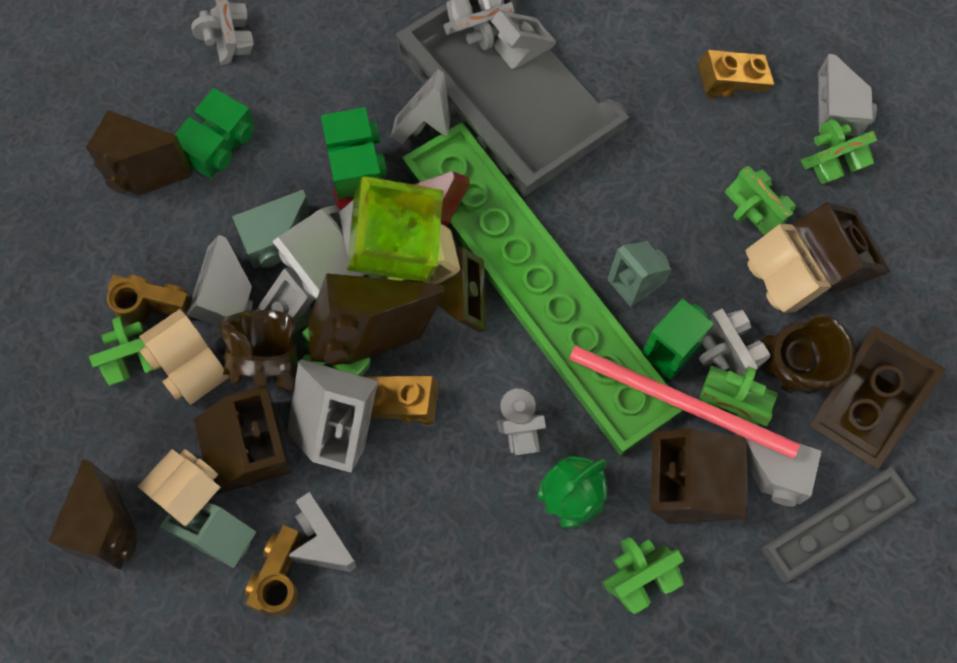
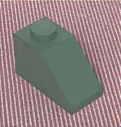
M304 190L232 216L253 269L260 266L262 268H270L281 262L278 253L279 249L273 243V240L308 217L310 209Z
M648 241L632 243L617 249L607 280L626 303L632 307L665 284L671 268L666 256L660 250H655Z
M209 502L205 504L186 527L169 513L160 525L161 528L232 568L245 556L249 550L250 542L256 534L255 530L236 517Z

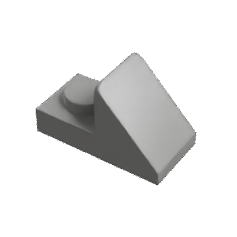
M499 10L491 20L499 30V39L495 42L494 48L512 69L522 66L551 49L557 43L537 18Z
M437 69L395 117L391 137L399 143L403 144L411 134L417 136L426 123L444 136L448 135L451 114L445 77L442 71Z
M284 268L256 310H277L287 313L296 324L295 333L308 324L312 313L310 305L314 299L311 298L312 295L304 290L303 281L295 270Z
M309 492L295 502L300 508L301 513L296 515L295 518L308 537L314 533L317 536L289 554L293 562L348 572L357 568L353 558L311 493Z

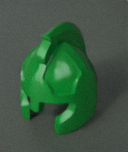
M566 457L556 462L544 475L537 494L538 500L543 503L545 501L547 505L545 511L550 516L554 513L563 518L560 520L561 528H574L587 524L594 520L602 511L607 498V484L603 472L606 468L605 459L591 461L581 457Z

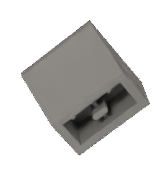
M337 205L321 208L273 240V243L279 249L278 253L281 260L289 268L295 270L303 281L304 290L312 295L311 298L314 300L317 299L326 273L368 277L366 273L348 261L339 217L341 210Z
M300 360L297 368L287 434L312 462L352 473L365 449L378 381Z

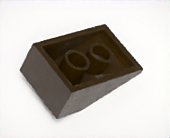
M326 273L308 321L311 361L326 362L331 365L352 364L420 339L444 293V285Z
M871 326L853 354L855 362L850 375L840 385L831 388L809 423V426L879 469L947 369L877 327Z

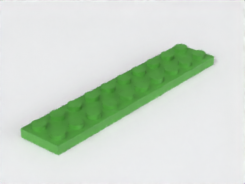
M462 122L449 129L447 136L441 134L402 157V165L416 184L451 171L469 177L470 185L448 225L465 249L484 260V275L620 456L683 413L684 410L569 360L572 350L575 346H578L667 385Z

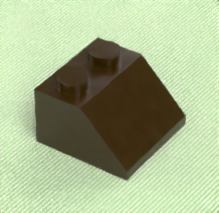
M109 110L86 146L95 162V167L100 170L106 180L105 184L120 194H126L127 191H130L137 195H142L187 179L192 174V169L176 135Z
M826 202L792 224L806 242L812 257L825 272L831 284V288L827 290L829 292H839L891 272L856 209Z
M83 459L48 542L73 556L121 570L123 562H128L132 558L137 546V538L134 537L136 532L135 526L114 480L91 461Z

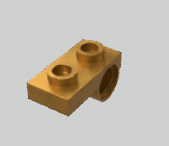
M707 50L697 64L706 97L710 100L714 99L713 96L723 95V98L728 97L736 90L765 92L774 86L765 55Z
M113 275L107 288L109 290L107 294L109 307L117 317L121 316L126 325L139 321L141 324L149 318L151 311L172 315L180 309L186 315L191 302L186 290L173 284H165L164 287L153 285L148 280L136 275H128L127 278ZM137 299L134 306L122 309L126 302Z
M433 376L366 377L378 381L371 419H399L408 424L415 420L422 421V425L425 426L434 423L439 384Z
M283 525L279 534L273 533L268 540L263 554L267 560L261 572H255L251 576L245 590V596L248 597L246 605L251 609L264 615L270 614L276 617L288 615L295 609L299 598L298 590L286 574L293 561L289 554L299 548L303 539L298 531ZM276 585L286 586L288 589L286 600L278 606L269 605L267 595L270 589Z

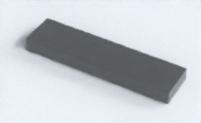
M891 466L760 549L785 584L907 507L916 499Z

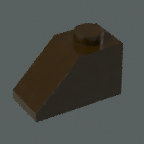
M461 247L456 249L460 265L459 272L438 284L444 285V293L438 305L458 322L480 333L486 331L484 260Z

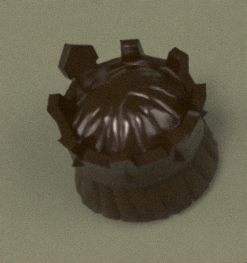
M250 310L235 313L224 318L220 324L222 338L227 345L225 355L223 356L226 361L223 375H229L230 373V382L240 383L243 375L248 378H254L255 386H265L266 378L277 375L276 383L278 388L287 392L292 391L295 385V377L292 376L291 371L293 370L294 374H297L299 354L296 352V346L293 345V334L296 324L291 319V316L277 310Z
M820 314L815 315L807 322L796 324L791 322V324L782 326V330L776 335L768 334L760 341L770 353L769 363L764 365L767 374H774L783 383L780 389L788 393L799 390L807 391L810 394L818 391V389L834 388L845 381L853 369L855 347L852 337L846 331V327L831 315Z

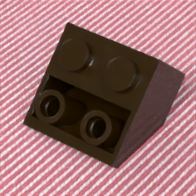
M266 385L225 396L194 419L203 461L218 474L213 481L221 488L213 496L292 473L273 398Z
M693 428L653 432L651 512L669 524L748 520L747 440L744 437Z

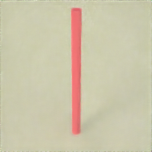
M575 346L572 350L569 360L785 456L794 459L799 450L800 444L583 348Z

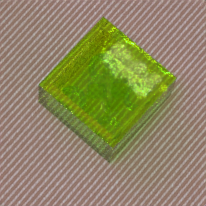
M362 176L353 200L347 271L427 282L438 266L443 190Z

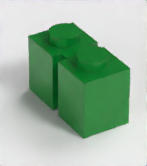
M215 88L209 92L194 110V114L204 120V122L201 124L188 117L174 134L179 139L190 167L210 179L213 178L218 170L223 171L227 168L232 159L231 151L236 149L240 143H247L254 131V123L249 108Z
M366 107L321 115L337 199L359 196L371 185L382 191L380 177L387 176L383 153H375L374 144L380 143L376 121L369 122Z
M682 298L652 330L642 353L653 368L670 382L698 351L714 323L709 320L708 315L702 308L695 304L690 305Z

